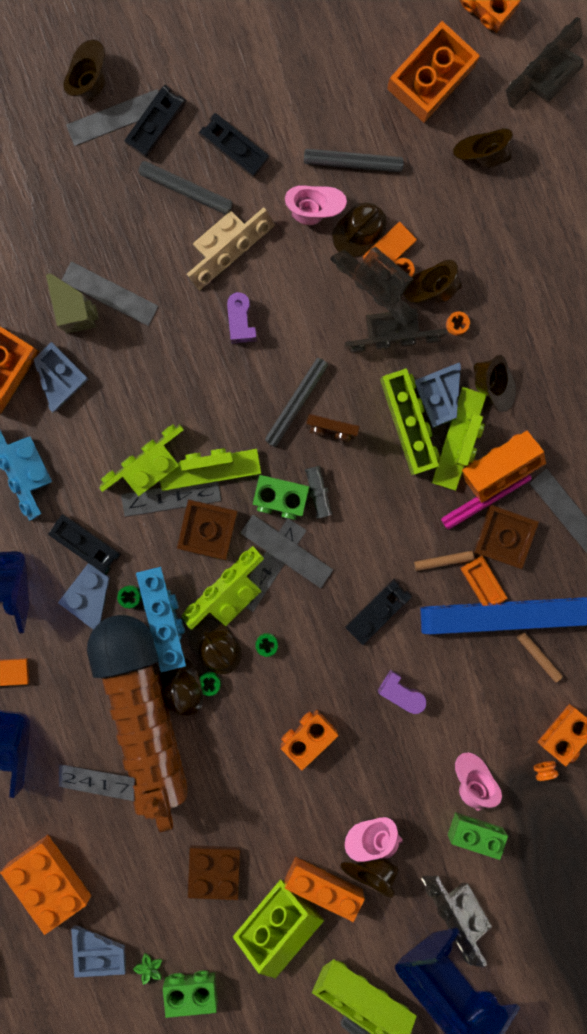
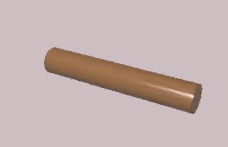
M473 551L415 561V571L473 561L474 555Z
M525 632L520 633L517 639L556 683L561 680L562 674Z

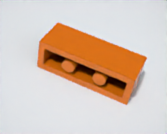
M525 431L522 434L514 435L504 445L491 449L481 459L470 462L462 472L465 482L478 500L483 503L546 464L545 453L531 434Z
M295 857L285 877L286 890L354 922L365 900L363 889L298 857Z

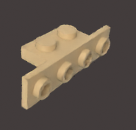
M263 207L245 224L230 211L193 243L204 259L189 271L187 275L199 291L275 226L268 211Z

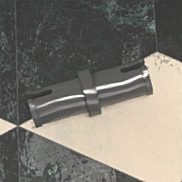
M321 466L305 469L310 487L308 493L309 497L313 498L317 518L332 515L327 497L329 490L324 485Z

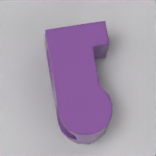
M233 293L227 302L231 343L257 341L255 327L248 328L249 299L243 293Z
M390 669L379 687L378 693L412 714L421 713L426 707L424 695L417 689H409L399 683L400 675Z

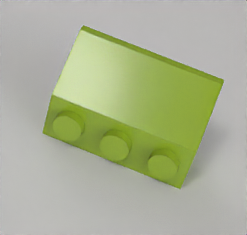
M280 879L234 934L233 938L259 974L276 979L323 923L324 919L309 901L286 890L285 882Z

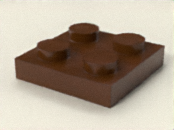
M312 414L308 415L305 427L310 429L309 433L324 436L325 433L335 435L334 439L343 442L355 439L359 431V426Z
M188 499L176 549L226 560L238 511Z
M489 505L473 552L522 569L539 521Z
M190 845L188 898L238 900L240 847Z

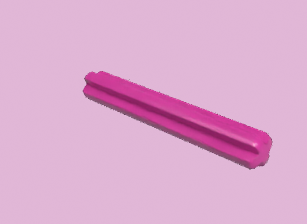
M527 475L483 503L475 497L442 517L443 525L446 529L453 528L532 479L531 475Z

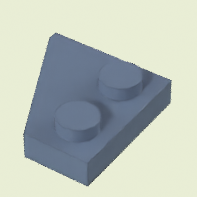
M52 342L33 359L41 378L42 388L49 402V409L53 413L89 380Z
M460 363L415 380L417 392L432 429L457 418Z
M88 563L58 603L90 628L94 629L101 622L110 577Z
M74 925L72 927L74 978L123 975L126 973L125 945L80 926Z

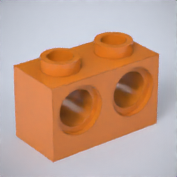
M521 0L459 1L467 12H473L480 18L484 27L492 29L497 33L515 13ZM499 7L503 13H496L492 8Z
M569 704L538 740V743L564 766L575 762L580 755L579 751L587 744V717ZM578 721H582V729L579 732H573V725ZM561 741H566V748L558 752L556 750L557 744Z
M318 710L313 713L310 711L306 713L299 721L301 725L295 731L290 729L281 738L283 741L281 743V750L301 771L339 736L338 731ZM314 724H321L324 730L321 734L314 735L310 732V727ZM301 741L306 747L301 752H295L291 747L292 744Z

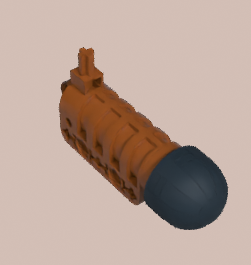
M128 615L111 616L101 621L93 629L88 639L87 654L93 678H102L105 694L109 695L111 702L109 709L111 718L115 720L118 730L116 733L118 745L122 746L124 754L122 758L124 770L128 771L129 777L135 778L133 786L135 813L137 815H144L145 819L155 818L160 833L173 830V819L170 809L182 804L186 800L188 787L169 710L163 701L161 678L159 674H154L152 667L153 663L159 661L155 642L148 627L137 618Z

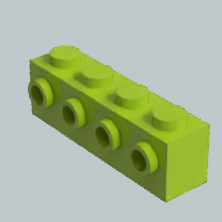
M406 368L382 376L380 382L411 475L439 467L440 455L437 447L432 446L430 440L432 431L429 423L424 422L422 416L424 407L421 399L416 397L414 391L416 383L413 375L409 374Z
M334 959L323 966L312 990V994L371 1034H411L417 1017L409 1011L407 1006L397 1003L385 991L375 988L368 983L366 978L356 975L344 963Z

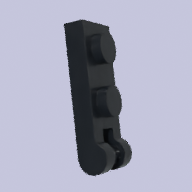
M164 85L125 138V144L147 158L174 118L182 111L187 100L181 95L176 96L172 93L170 87ZM167 101L171 104L169 109L163 106L164 102Z
M214 113L209 119L210 123L206 127H202L198 134L254 178L268 161L269 155L221 116ZM217 129L223 131L219 137L214 134Z
M65 514L60 516L48 533L50 537L106 575L111 570L110 566L113 561L118 560L121 556L118 550L109 546ZM100 550L106 553L102 561L96 558Z
M395 578L345 626L362 645L412 597L407 590L404 591L399 586L400 583ZM390 593L397 597L393 604L386 598Z

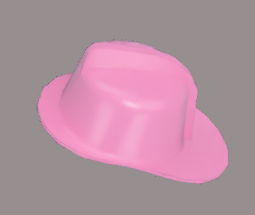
M296 186L287 191L285 196V203L289 210L292 211V217L304 225H315L323 218L340 214L345 209L347 203L346 196L342 191L333 187Z
M462 753L458 756L455 762V771L461 782L459 793L462 800L477 811L482 810L484 807L492 808L500 804L502 799L501 789L483 760L472 753Z
M381 817L354 825L345 838V849L349 857L357 862L387 859L397 852L399 844L403 843V840L399 836L397 826L393 820Z

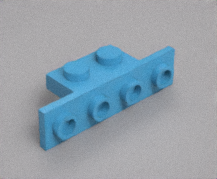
M0 431V468L5 470L9 478V487L19 498L21 512L24 516L28 517L29 521L34 520L41 513L31 491L50 484L52 480L30 436L7 445Z
M161 567L137 572L136 576L148 624L159 658L160 671L165 672L185 667L186 662L180 643L182 639L181 634L185 633L182 619H177L175 609H179L176 595H171V591L167 590Z

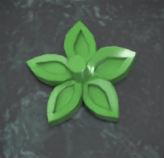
M144 953L142 964H138L133 968L137 974H142L143 985L149 982L150 977L157 980L162 979L160 972L157 970L161 965L162 959H155L151 962L150 956Z

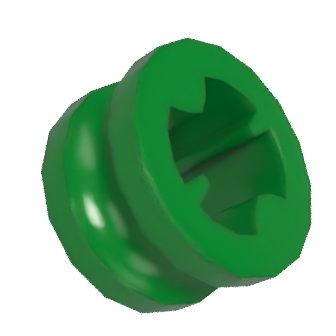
M125 586L118 592V602L124 608H133L141 601V592L135 586ZM125 591L128 593L133 591L136 594L133 597L136 598L134 603L132 601L126 603L123 600L126 597L123 595Z
M270 633L261 634L256 640L257 652L264 657H270L276 653L278 649L276 637ZM268 638L269 642L274 643V647H270L271 651L260 648V643H263L262 639Z
M206 672L199 678L203 695L213 696L219 691L221 680L216 673ZM208 678L210 680V678H213L215 680V689L211 690L209 687L206 690L204 688V679Z

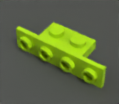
M462 387L458 398L457 418L450 423L440 454V461H438L439 467H436L432 484L456 491L463 467L468 466L469 462L472 463L477 452L474 444L476 438H481L485 424L481 423L483 416H480L486 398L485 394Z
M172 424L161 433L163 437L155 443L152 439L141 448L143 452L135 458L131 455L121 463L122 469L116 473L112 470L101 478L103 483L99 487L100 490L103 492L123 477L138 496L147 491L179 466L164 445L184 430L180 424L177 427Z
M226 448L211 450L210 456L201 457L200 453L185 455L186 460L178 462L179 466L162 478L160 484L161 490L165 491L261 474L257 449L226 453Z
M254 546L243 552L239 560L226 569L212 586L206 588L198 600L186 608L181 616L191 630L209 612L227 626L261 592L260 588L247 577L264 560Z

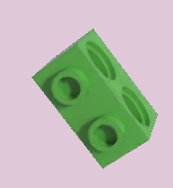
M259 475L253 505L258 506L257 511L272 514V510L282 511L281 517L296 520L297 515L303 516L309 486ZM265 488H271L275 491V499L270 503H266L261 499V492ZM289 494L299 496L300 504L297 508L287 507L285 499Z
M457 812L454 814L447 835L452 845L498 860L501 859L508 838L503 827Z
M198 971L193 975L174 973L169 975V977H165L163 984L165 1017L216 1013L218 999L215 972ZM205 988L209 993L200 994L197 989ZM175 990H179L184 995L181 997L174 996L172 992Z

